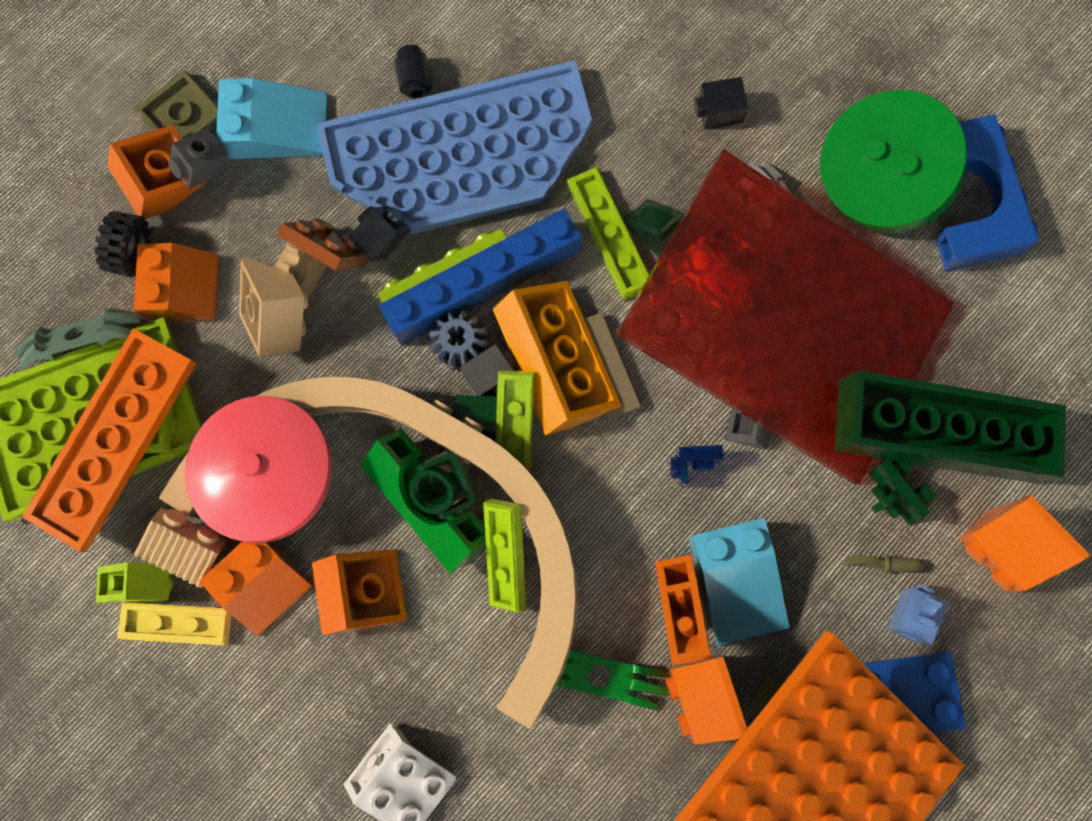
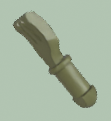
M857 555L844 558L842 561L843 566L862 565L882 569L884 573H920L923 568L920 559L889 557L888 555H884L882 560L873 556Z

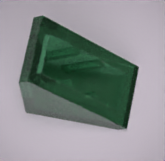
M647 198L624 219V222L660 258L684 236L688 217L681 211Z

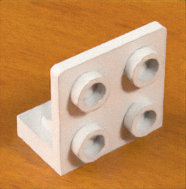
M390 723L343 785L353 804L379 821H426L456 781V777L445 767L413 747L402 731Z

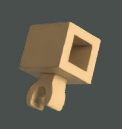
M288 242L274 268L293 274L300 288L306 290L309 298L327 265Z

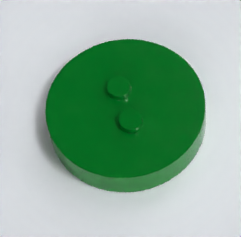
M911 90L883 91L863 98L853 104L840 115L829 130L820 156L822 182L836 210L855 226L882 234L912 231L939 217L957 197L967 171L966 141L957 118L937 99Z

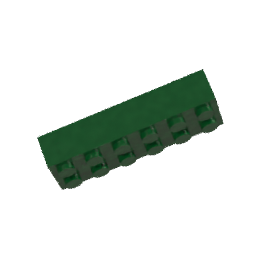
M857 370L839 380L834 452L1040 484L1065 478L1066 405Z

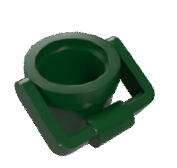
M445 451L415 466L417 473L410 481L409 493L413 503L423 512L437 514L439 519H443L474 504L475 496L470 487L473 485V481L466 465L459 463L454 452ZM463 489L467 498L453 504L458 490Z

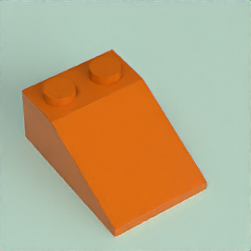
M1032 495L990 509L960 537L966 544L964 548L969 556L979 563L983 562L991 570V577L994 582L1003 590H1010L1012 593L1026 591L1075 566L1090 556Z
M711 656L712 659L685 663L669 668L671 677L665 678L671 700L678 699L683 713L677 715L684 738L690 736L691 741L695 745L737 740L747 730L723 656Z

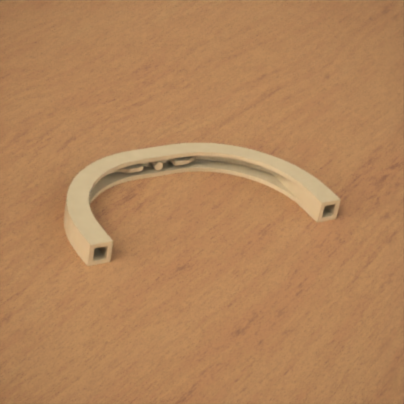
M354 377L310 378L287 383L257 395L272 396L290 401L312 417L328 413L354 412L382 416L397 421L485 471L500 484L514 503L521 504V513L530 530L540 567V612L530 649L497 709L528 729H531L541 715L564 671L572 648L578 610L577 572L573 551L561 518L542 486L508 451L482 434L483 426L465 417L463 422L451 416L454 410L436 399L431 405L402 389L381 382ZM186 455L159 499L186 516L201 519L192 506L187 493L185 481Z

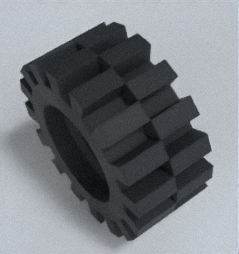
M110 211L108 216L102 219L104 225H99L98 228L100 236H96L95 242L98 243V247L95 248V254L99 256L96 258V262L100 264L99 268L104 272L135 277L137 245L151 244V240L148 239L151 232L150 229H147L149 223L145 221L143 216Z

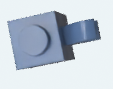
M917 584L916 588L902 589L887 630L920 645H933L948 602L938 599L939 593L923 585Z

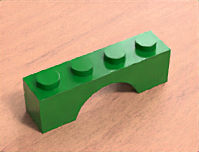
M400 428L378 439L359 465L451 574L471 561L486 545L485 526L470 509L458 511L446 518L439 519L437 514H429L416 507L410 497L409 484L417 473L415 466L423 462L424 454L403 429Z

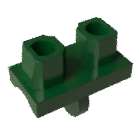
M886 460L868 472L877 484L871 489L872 493L879 500L871 507L875 514L885 508L892 519L901 515L909 525L930 513L928 508L937 499V495L925 483L912 490L905 481L906 477L915 472L913 464Z

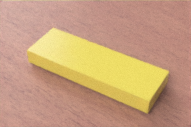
M122 602L117 639L229 645L232 616L223 608Z

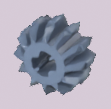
M464 310L460 313L458 319H455L453 312L449 311L447 314L449 321L446 323L441 319H436L435 324L439 330L429 332L430 339L435 341L429 345L431 353H438L436 360L439 364L448 361L450 370H455L458 362L464 365L469 362L470 358L473 359L478 356V351L488 349L487 342L482 340L488 335L486 328H478L480 325L478 317L471 318L468 321V314ZM462 335L465 342L460 346L456 342L454 346L452 339L456 336L461 339Z

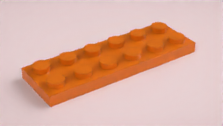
M133 328L22 518L75 550L87 553L197 363Z

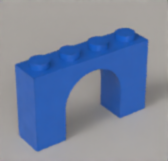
M995 114L959 122L966 141L967 171L977 175L985 182L991 192L993 205L989 217L946 227L938 236L936 243L945 271L1023 254L1039 241L1038 226L1031 219L1027 208V194L1023 188H1020L1016 176V162L1009 155L1005 144V130L999 125Z

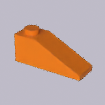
M692 554L656 561L672 665L712 659L700 582Z

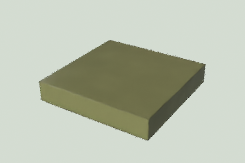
M186 69L133 109L151 131L174 125L182 139L206 128L211 133L217 129V104Z

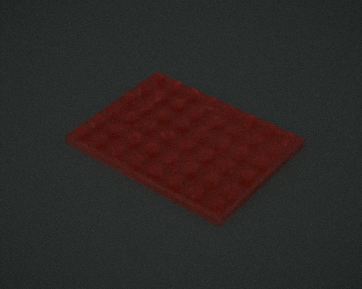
M724 149L718 154L615 335L850 483L861 484L874 458L834 452L839 380L857 370L915 380L954 302Z

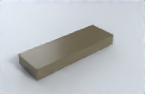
M602 312L585 318L584 320L622 405L605 413L608 422L640 410L641 405Z

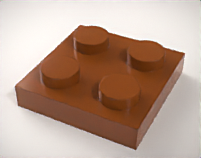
M315 218L314 221L299 219L298 222L282 223L277 234L280 238L335 271L365 266L368 260L347 235L340 236L332 231L334 227L331 224Z

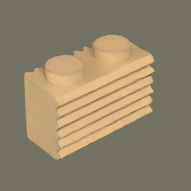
M161 507L151 519L134 555L136 558L148 561L149 564H155L156 568H162L163 571H168L170 574H175L176 577H181L183 581H189L190 584H195L196 587H202L203 585L199 580L214 568L228 540L220 537V533L214 531L209 526L200 527L188 521L187 517L178 510H166Z

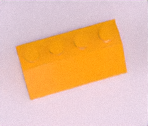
M568 281L512 290L493 308L518 371H535L533 407L545 436L575 428L622 406Z

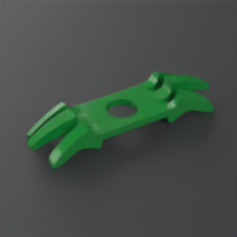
M573 650L570 651L562 673V679H559L556 685L557 687L615 699L658 711V703L631 696L632 690L669 696L667 688L635 679L636 673L665 678L666 671L627 664ZM595 665L605 666L610 673L609 682L603 687H594L588 680V672Z

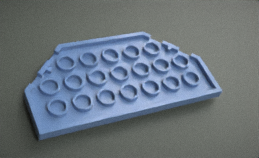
M576 60L319 122L317 123L330 185L333 190L365 208L388 205L397 209L404 216V223L411 230L409 233L416 234L544 202L592 127V116Z

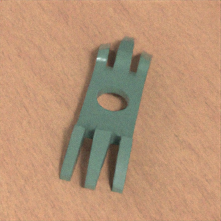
M106 308V313L101 316L63 327L46 329L41 326L16 347L13 356L17 357L24 353L19 362L20 370L22 371L35 360H53V354L95 342L103 346L112 338L127 339L132 330L116 325L141 322V317L133 311ZM84 330L80 337L68 340L69 336L74 332Z

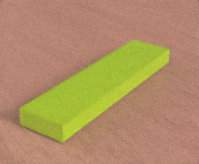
M598 166L567 179V186L622 300L624 301L654 288L655 283Z

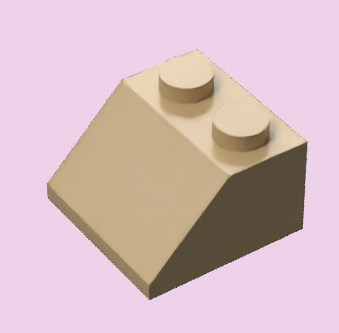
M249 258L241 259L239 316L258 356L266 357L299 352L301 349V337L306 335V326L303 319V311L308 308L306 290L300 288L293 274Z

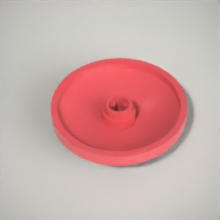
M272 396L243 398L219 409L202 425L194 437L185 466L187 493L199 517L210 528L221 535L248 543H265L279 540L302 528L320 509L331 484L333 472L332 452L321 426L299 406L290 401Z

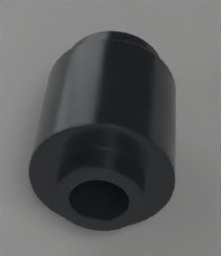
M417 45L403 46L397 50V57L394 60L399 90L409 98H422L432 88L427 56L422 52L421 47Z

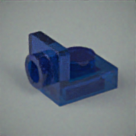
M723 446L678 447L676 457H670L671 478L678 479V487H686L688 484L687 466H693V471L714 470V464H720L723 460Z

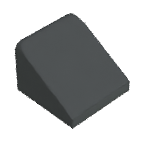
M732 406L725 440L754 448L767 449L774 417L765 409Z

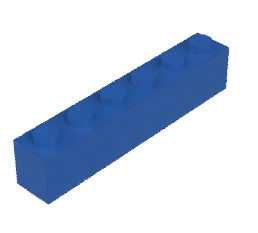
M563 208L379 304V307L402 346L436 328V319H441L445 323L449 321L447 318L449 311L453 312L454 317H457L463 310L468 311L582 251L581 235L568 212Z

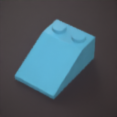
M254 78L219 79L216 139L228 153V159L324 156L317 123L328 121L327 92Z
M765 518L693 535L689 539L717 646L789 629L776 556Z

